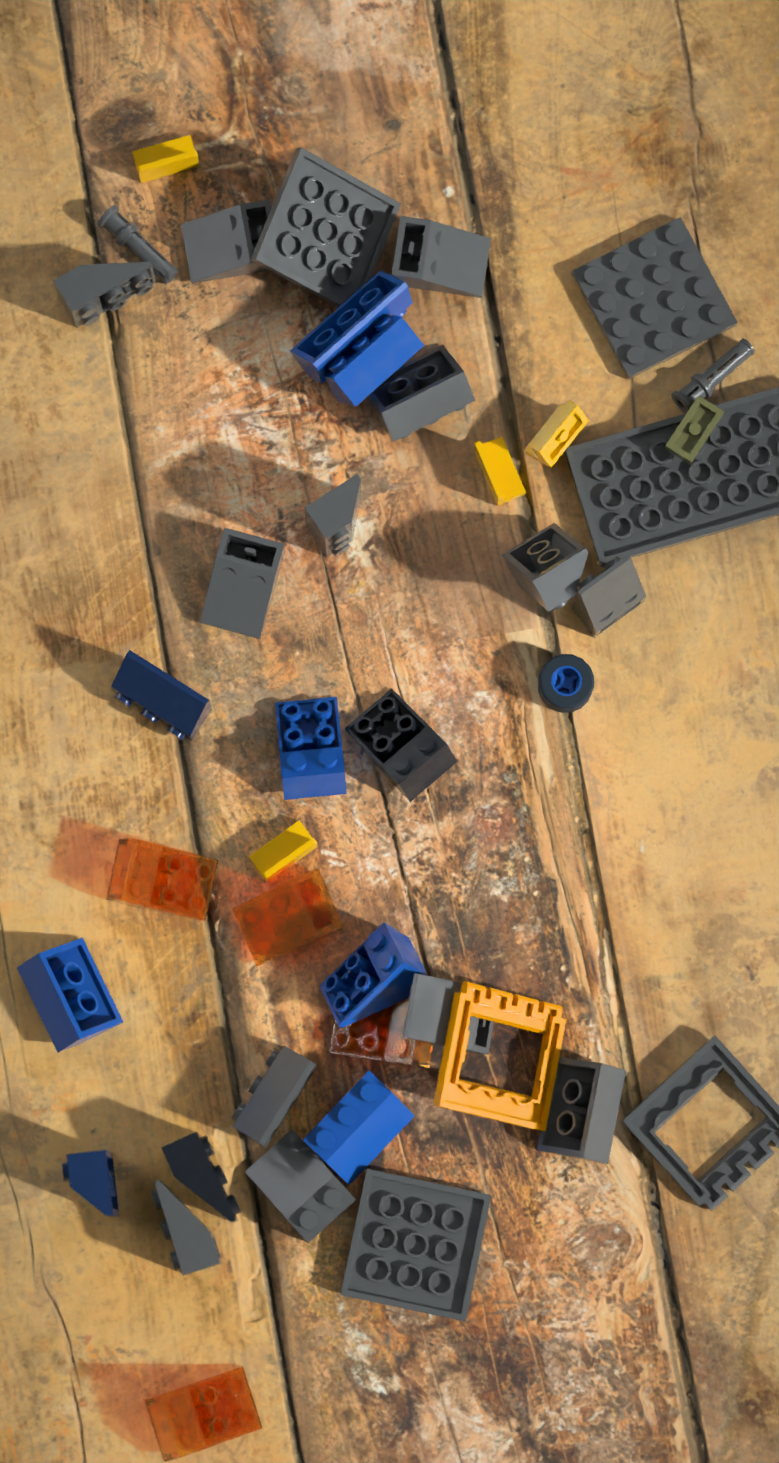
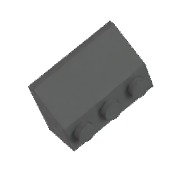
M444 345L403 364L367 396L383 429L393 442L406 438L412 432L426 425L434 424L440 418L454 411H459L465 408L467 404L475 401L465 372Z
M358 474L305 507L306 528L326 558L331 554H334L335 557L339 556L350 548L349 543L353 540L361 503V478Z
M553 523L502 556L517 584L549 612L563 607L567 604L568 599L576 595L588 551L582 544L557 524Z
M283 1046L281 1051L275 1048L265 1064L270 1067L264 1078L258 1075L248 1091L253 1094L246 1105L241 1102L231 1119L236 1121L233 1128L265 1148L317 1068L315 1063L286 1046Z
M559 1057L546 1131H540L537 1151L608 1164L626 1070L602 1063Z

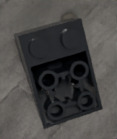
M392 688L345 728L348 734L390 782L410 802L458 762L447 743Z
M196 1131L161 1147L177 1180L233 1223L238 1221L236 1214L241 1213V1210L234 1195L227 1196L223 1185L227 1184L228 1181L221 1166L217 1165L214 1167L210 1156L214 1155L215 1152L206 1135L201 1137Z

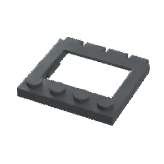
M716 1036L710 1038L621 1120L699 1207L704 1203L711 1211L728 1197L721 1188L723 1184L733 1192L751 1176V1173L744 1166L747 1162L754 1170H757L774 1154L773 1150L767 1145L770 1141L779 1149V1105ZM724 1070L734 1081L733 1084L766 1117L701 1178L696 1180L688 1171L689 1167L668 1144L665 1145L659 1139L655 1132Z

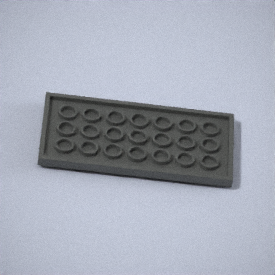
M779 387L715 405L723 410L724 414L691 465L664 449L686 414L568 447L564 452L599 566H604L616 556L622 559L629 554L633 558L779 516Z

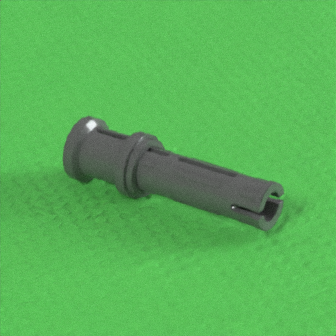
M117 205L111 206L100 217L97 225L100 228L105 227L116 238V243L119 246H126L142 262L150 261L153 265L154 273L165 285L176 277L175 274L179 273L177 268L138 232V226L134 222L130 223L119 213Z
M742 338L702 374H694L686 386L680 391H674L671 397L675 404L686 414L698 395L702 398L712 396L713 388L755 353L753 346L746 339Z

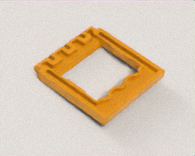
M464 981L460 992H454L433 1106L537 1131H546L566 1019L561 1018L562 1006L545 1001L539 1002L537 999L518 994L513 995L510 992L491 987L486 989L483 985ZM471 1016L543 1034L532 1097L459 1079L461 1064L464 1062L470 1033L468 1027Z

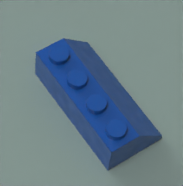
M380 270L295 345L290 352L311 379L320 384L327 382L324 375L330 371V364L341 356L345 358L353 351L352 345L358 339L371 335L376 330L375 325L378 321L388 315L390 317L392 315L404 316L406 309L412 304L408 285L404 281Z

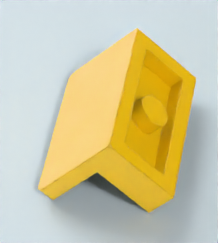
M191 135L132 151L141 183L199 167L198 155Z
M568 400L565 405L561 404L558 406L524 451L527 455L552 468L589 420L576 403Z
M501 436L484 444L480 440L474 442V454L496 505L499 506L525 495L526 491L503 437Z
M299 820L248 857L266 883H268L317 848L318 844Z

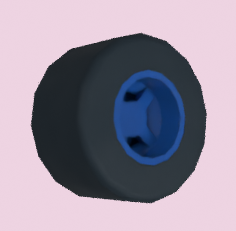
M560 654L551 658L543 666L538 678V692L542 701L550 709L560 713H571L581 709L589 701L594 689V674L591 667L582 658L573 654Z

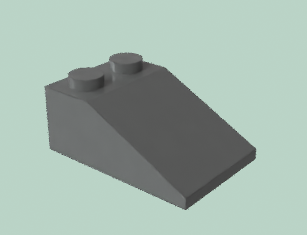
M292 1129L245 1171L308 1243L356 1200Z

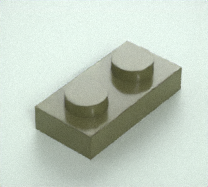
M698 395L664 449L691 465L723 416L724 411Z

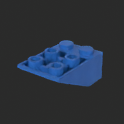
M337 697L275 703L284 800L347 794Z
M383 922L325 979L320 988L337 1025L343 1028L407 999L410 996L414 973L426 976L428 974L409 937Z

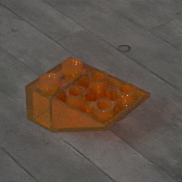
M135 838L119 839L106 900L136 908L205 921L218 860Z
M318 868L232 908L256 966H260L343 930L341 919Z
M403 1000L343 1028L337 1025L334 1018L329 1053L429 1070L433 1044L404 1037V1024L410 1000Z
M243 1366L144 1400L164 1462L181 1458L262 1429Z

